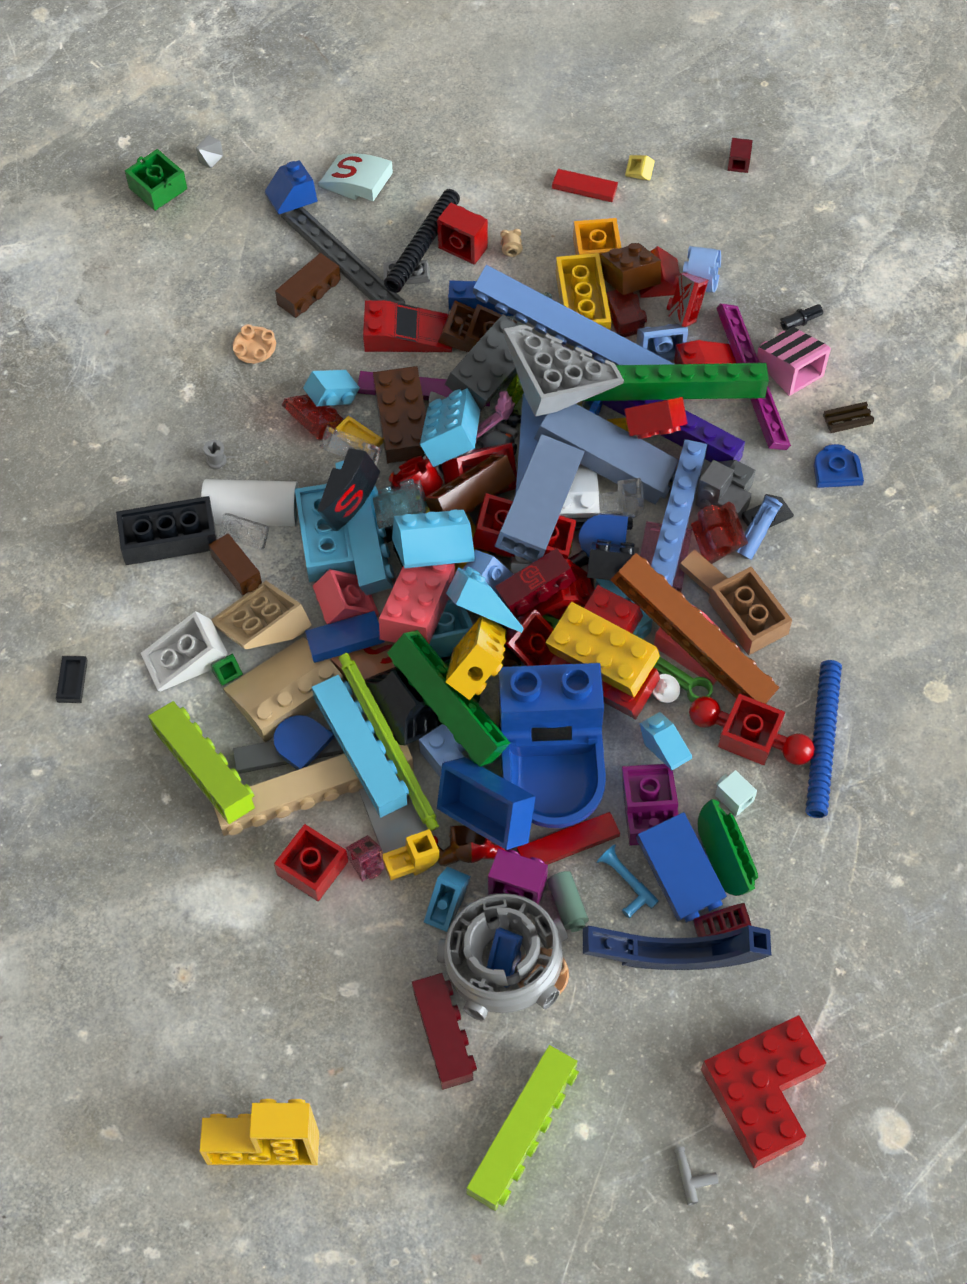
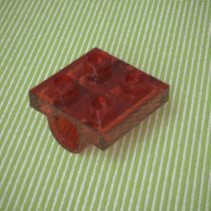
M308 394L287 397L282 403V406L318 440L327 438L333 429L344 420L336 409L330 406H316Z
M727 502L720 507L712 505L701 509L697 514L698 520L691 523L701 555L711 564L748 544L735 506L731 502Z

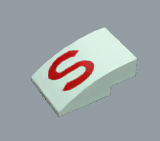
M351 153L338 155L318 185L353 200L360 196L374 201L393 173L392 161L366 154Z

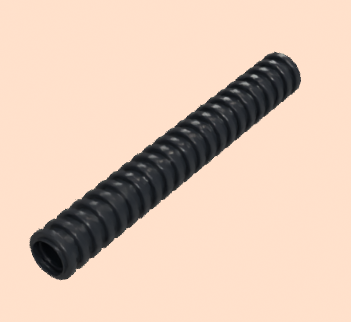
M444 190L385 278L384 285L389 291L393 293L401 291L438 235L437 219L450 203L457 205L460 202V196L455 190Z

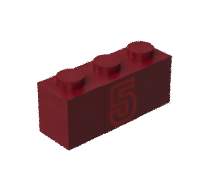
M556 548L496 585L495 588L506 607L517 618L520 615L526 614L537 604L547 601L558 591L568 588L571 583L576 581L571 567Z

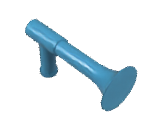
M614 844L602 854L596 863L603 862L610 865L638 895L626 908L622 909L623 914L630 919L645 903L652 909L659 900L621 863L615 853L616 844Z

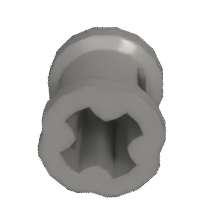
M219 440L206 442L203 449L207 456V465L211 469H220L225 466L227 458L223 454V443Z

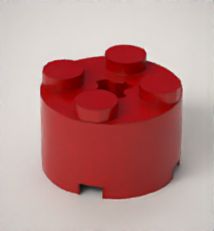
M418 456L406 461L399 466L400 471L396 475L393 471L389 476L392 487L402 504L406 505L408 509L418 506L421 501L425 500V497L438 490L443 484L442 478L436 468L432 466L427 456L426 459Z

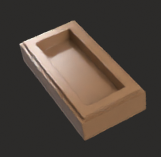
M695 549L678 566L709 595L712 586L728 579Z

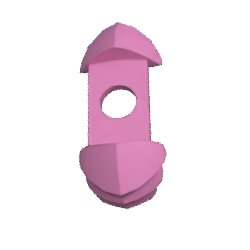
M507 391L499 393L500 398H498V404L495 405L496 412L478 425L476 443L480 436L501 420H507L513 412L515 403L512 402V397L509 396Z

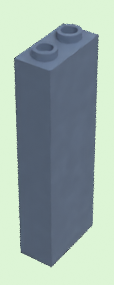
M578 404L547 414L534 439L539 441L541 434L585 451L580 462L581 465L655 505L660 497L665 499L671 487L667 484L669 481H674L677 470L675 468L679 462V459L642 439H638L635 435L629 436V432Z
M541 434L495 547L532 562L543 557L585 451Z

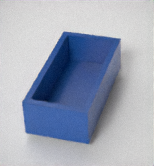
M462 757L442 763L436 809L508 850L529 843L536 796L486 768L479 767L468 758Z

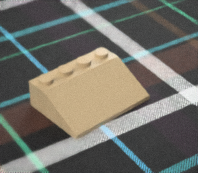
M302 637L223 688V690L261 739L267 742L274 737L275 730L282 721L296 715L306 716L318 708L313 697V686L338 674L343 682L344 678L330 659L314 663L308 640Z

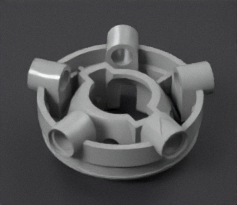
M495 893L473 901L458 913L448 929L446 939L439 940L437 961L445 963L452 986L467 1001L463 1010L474 1019L483 1021L488 1012H516L528 1008L535 1003L539 1004L543 1009H547L553 1005L560 994V991L554 985L558 980L563 963L561 942L567 940L568 935L560 919L555 918L552 920L549 914L534 901L520 895ZM527 913L535 916V925L526 916ZM498 928L508 931L512 929L522 933V945L526 951L525 958L516 965L518 972L507 977L504 969H488L482 963L483 951L494 940L495 932ZM462 929L466 930V933H465V936H464V937H463V933H462V931H461ZM540 940L546 949L553 947L551 957L540 954ZM464 955L468 960V967L474 973L476 980L471 978L470 982H467L454 966V964L462 965ZM537 964L546 966L545 969L542 966H540L531 974V972L534 970ZM528 977L524 981V987L513 991L499 992L502 986L517 984Z

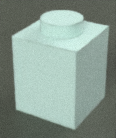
M736 770L729 776L727 774L723 775L716 783L717 790L715 796L735 816L739 815L755 800L757 790Z

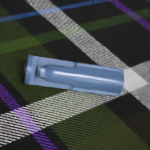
M765 495L763 503L735 551L752 560L769 526L783 504L777 499Z

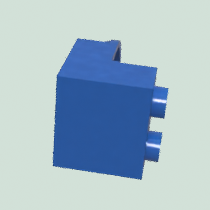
M600 663L502 667L499 671L500 731L510 742L509 746L501 753L502 778L536 796L532 823L545 828H564L575 825L589 817L603 798L606 774L602 737L604 700ZM571 726L572 740L532 741L531 728Z

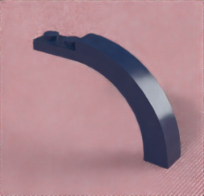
M589 925L583 928V954L621 961L622 966L656 970L714 969L750 963L772 956L770 930L750 925L723 934L694 938L647 937Z

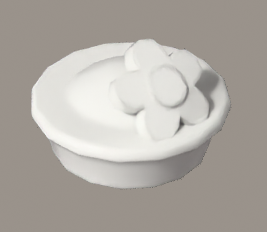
M660 674L661 679L652 692L653 696L660 702L671 703L680 695V685L673 676Z

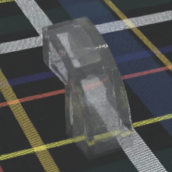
M328 425L319 446L327 452L344 458L348 448L366 451L375 465H377L382 448Z

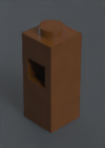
M229 533L209 544L211 557L242 596L248 592H253L262 583L260 571Z

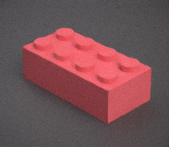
M455 563L414 568L402 567L379 617L380 640L396 643L403 633L418 630L430 644L449 599L446 592L455 575Z

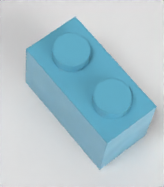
M347 370L312 371L303 389L316 406L350 405L354 401L360 387Z

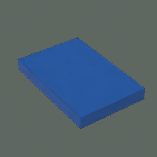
M375 611L305 631L314 663L385 642L380 640L379 622Z

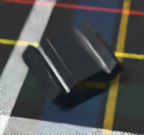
M397 667L364 679L366 686L371 691L390 727L395 741L399 745L405 746L419 740L442 725L437 714L430 706L425 704L419 692L408 683L406 676Z

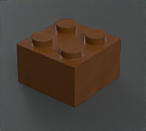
M631 243L626 247L614 248L609 252L601 254L604 280L622 295L661 284V260L640 243Z

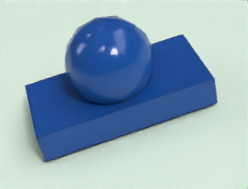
M503 928L496 929L486 968L492 970L504 969L506 977L513 975L516 965L521 960L522 952L520 948L523 936Z

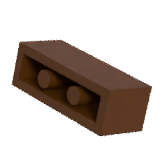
M319 253L275 290L277 305L297 318L301 313L306 312L315 301L320 300L328 290L339 283L341 280L339 265L322 253Z

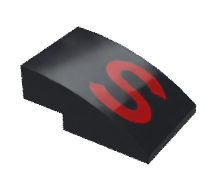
M348 448L342 468H332L317 511L334 531L341 529L355 516L364 505L377 482L380 470L366 451Z

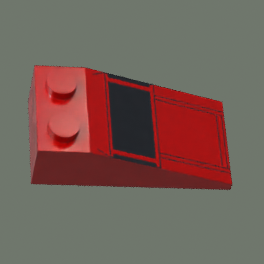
M365 300L364 350L365 352H452V347L438 342L448 314L391 301Z

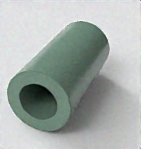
M563 871L548 878L547 883L564 928L571 930V932L582 930L586 927L585 924L589 921L572 873L570 871Z

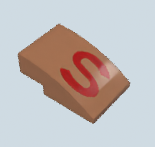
M385 641L382 644L348 653L350 658L355 661L364 679L395 667L392 659L387 654L395 644L394 642ZM340 656L331 658V662L340 671V673L343 675V678L348 682L343 670L341 669L342 664L338 659Z

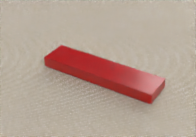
M607 812L517 847V852L520 856L529 859L531 857L538 858L548 865L620 837V831L611 812Z

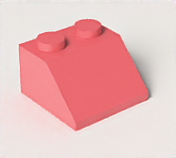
M330 569L313 585L316 599L319 602L327 624L375 611L376 616H379L372 595L366 596L360 589L357 575Z

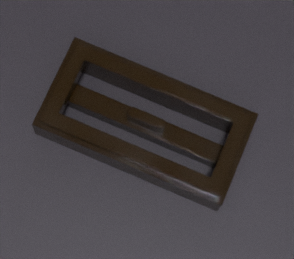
M867 401L824 411L823 417L830 433L873 424L874 417L871 416V410L867 408ZM863 416H865V418H860V419L852 420V419H854V418H858V417H863ZM844 421L843 423L834 424V425L832 424V423Z

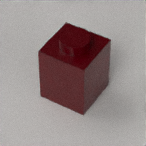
M732 138L727 171L748 173L753 140Z

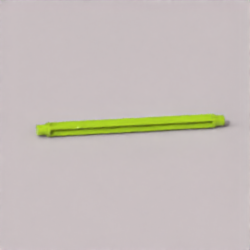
M348 653L342 654L338 658L342 664L341 669L368 720L371 722L378 739L383 743L389 760L393 761L400 781L403 780L409 790L408 795L422 823L426 824L431 832L438 829L440 826L435 819L437 816L427 797L423 794L418 780L399 744L395 741L393 733L371 691L366 686L365 680L355 661L350 658Z

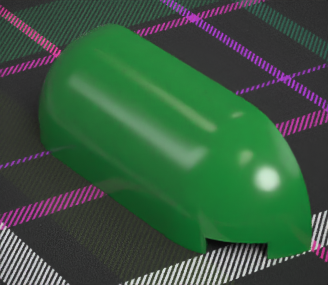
M711 799L702 807L698 816L699 836L724 891L734 896L747 894L755 889V880L758 879L757 869L733 814L729 813L727 815L719 807L720 802Z

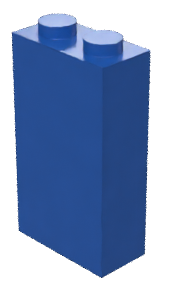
M684 812L636 836V840L677 922L682 919L686 923L700 916L699 911L708 908L710 912L723 905L721 900L725 899L727 895Z

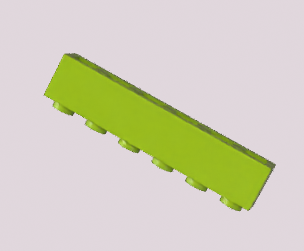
M172 701L148 715L153 731L228 824L255 809L252 801L254 793L249 785H243L240 782L241 778L234 768L230 769L227 766L228 762L221 752L218 754L215 752V746L210 738L202 736L203 732L196 722L191 723L190 716L184 707L179 708Z
M551 1045L548 1046L466 1188L467 1195L494 1211L497 1210L499 1204L504 1207L512 1192L508 1188L513 1180L519 1181L525 1170V1166L522 1165L527 1156L532 1157L539 1145V1142L536 1141L540 1132L546 1133L553 1120L549 1117L554 1108L559 1110L566 1097L563 1091L567 1084L570 1086L574 1084L579 1074V1071L576 1070L577 1060Z

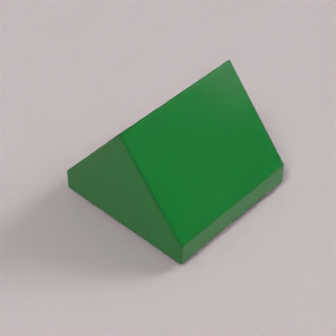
M233 653L211 665L212 672L221 686L243 675Z

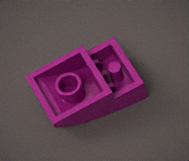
M665 764L622 766L629 846L639 845L636 840V836L639 833L679 815L673 770Z

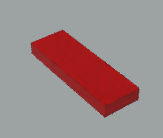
M562 169L557 170L552 183V189L613 202L618 188V182Z

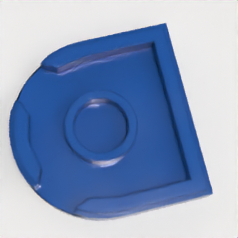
M832 444L825 446L816 455L813 465L817 488L863 485L864 478L858 455L846 449L844 445Z
M596 514L590 517L580 529L579 543L581 549L589 557L592 542H597V539L610 540L613 545H620L621 542H626L628 516Z
M296 715L285 719L278 725L274 733V745L278 755L297 770L308 767L334 739L332 732L314 719L303 715Z

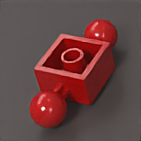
M738 694L730 714L721 711L718 702L707 696L695 699L690 705V719L698 727L709 728L715 724L724 727L718 747L761 765H765L772 747L781 750L784 758L793 765L806 764L814 755V744L808 736L800 733L792 734L788 737L778 734L783 723L785 711L742 694Z

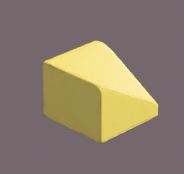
M630 155L625 176L650 180L655 161L647 155Z

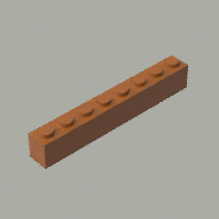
M635 553L612 577L611 581L636 605L640 606L641 610L736 699L738 694H742L766 704L780 688L775 684L772 677L757 667L754 660L743 654L733 641L727 639L716 625L710 623L698 608L693 607L680 591L675 590L662 574L657 573L645 558Z

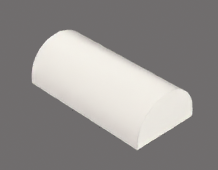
M204 479L201 497H210L215 524L293 527L296 525L297 502L295 489L299 488L297 481Z

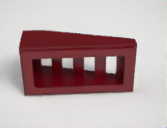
M745 903L726 907L692 920L697 937L718 935L738 930L748 925L752 926ZM737 915L739 916L741 924L737 925L735 916ZM724 918L729 919L731 927H726ZM713 921H718L720 931H716ZM703 923H708L711 934L706 935Z

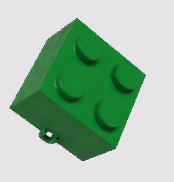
M158 149L144 158L140 156L137 159V163L125 170L129 189L154 211L187 190L184 171Z

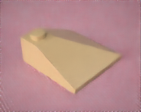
M264 581L256 590L247 593L211 619L215 628L244 649L293 640L312 626L302 604L268 581Z

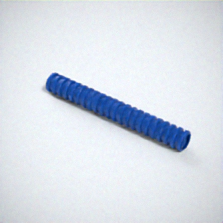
M835 660L821 662V669L819 671V689L817 691L816 716L814 719L815 730L813 731L814 737L812 739L814 755L810 760V779L808 780L809 786L807 788L808 800L806 801L807 807L805 809V813L813 818H823L828 815L829 787L831 786L830 780L832 778L831 766L833 765L832 759L834 757L833 745L835 744L840 677L842 675V665Z

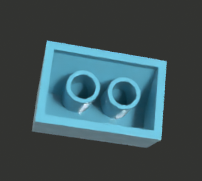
M464 510L394 516L392 540L404 568L473 562L475 560L471 525Z

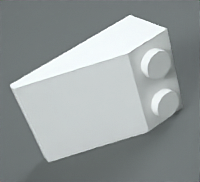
M581 464L579 465L560 516L567 518H590L600 514L596 472Z
M195 611L141 652V655L157 690L161 692L211 671V665L228 656V653L212 620Z

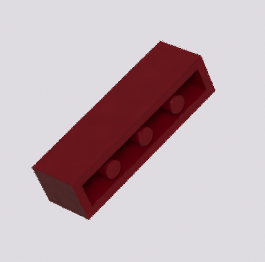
M443 973L412 981L413 993L442 1090L474 1081L473 1072L477 1071L473 1055L468 1056L465 1046L469 1045L465 1029L460 1030L457 1022L461 1020L458 1005H452L450 996L454 995L450 980L445 981Z

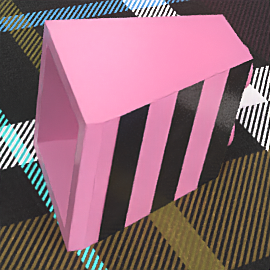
M792 327L787 331H782L770 341L763 342L758 348L757 358L759 363H767L768 374L790 396L824 376L831 348L825 343Z

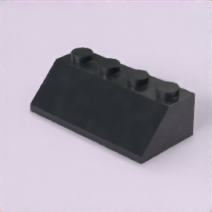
M209 496L116 512L120 549L125 565L210 551L209 544L217 540Z

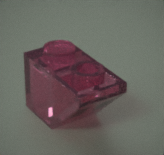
M367 835L345 847L348 859L362 882L368 878H376L384 870L382 849L370 836Z

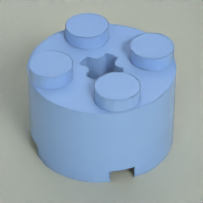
M689 246V262H684L683 272L708 279L705 292H715L719 281L718 268H721V250Z

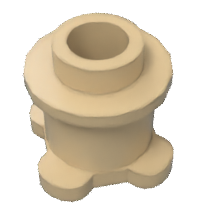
M502 230L500 232L502 237V253L509 257L519 255L523 250L520 238L521 230Z

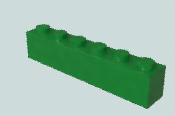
M416 630L403 633L387 652L394 666L402 671L408 683L419 692L425 704L433 709L439 721L450 730L455 741L463 746L474 763L479 767L493 763L509 746V740L473 697L469 700L446 683L448 666L420 632Z

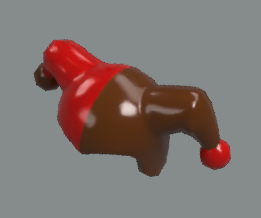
M464 825L450 826V845L444 850L439 847L438 838L433 836L439 849L437 863L440 866H447L458 861L475 863L482 859L494 860L498 848L505 850Z

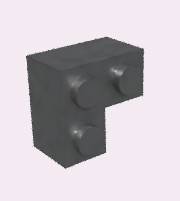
M713 460L700 478L695 505L704 512H710L722 521L736 526L742 517V513L749 507L752 493L732 484L734 470Z

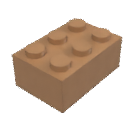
M752 566L711 587L709 603L748 655L789 634L792 624L791 617Z

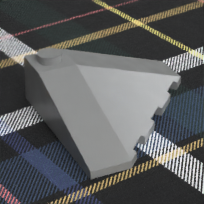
M524 324L504 328L503 330L526 400L535 417L560 411L624 382L615 363L608 360L604 364L591 358L592 353L576 347L573 351L561 345L563 341L546 334L545 338L533 334V328Z

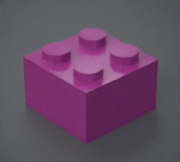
M498 848L488 875V895L495 893L515 894L526 897L539 905L547 885L548 865L538 858L531 857L529 859L520 856L514 850Z

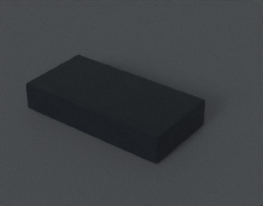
M62 656L56 693L57 703H82L88 662L86 656Z

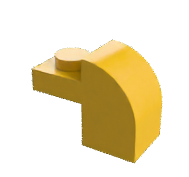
M428 829L406 837L405 846L381 854V859L391 881L411 873L416 876L425 872L438 861L439 849L431 830Z

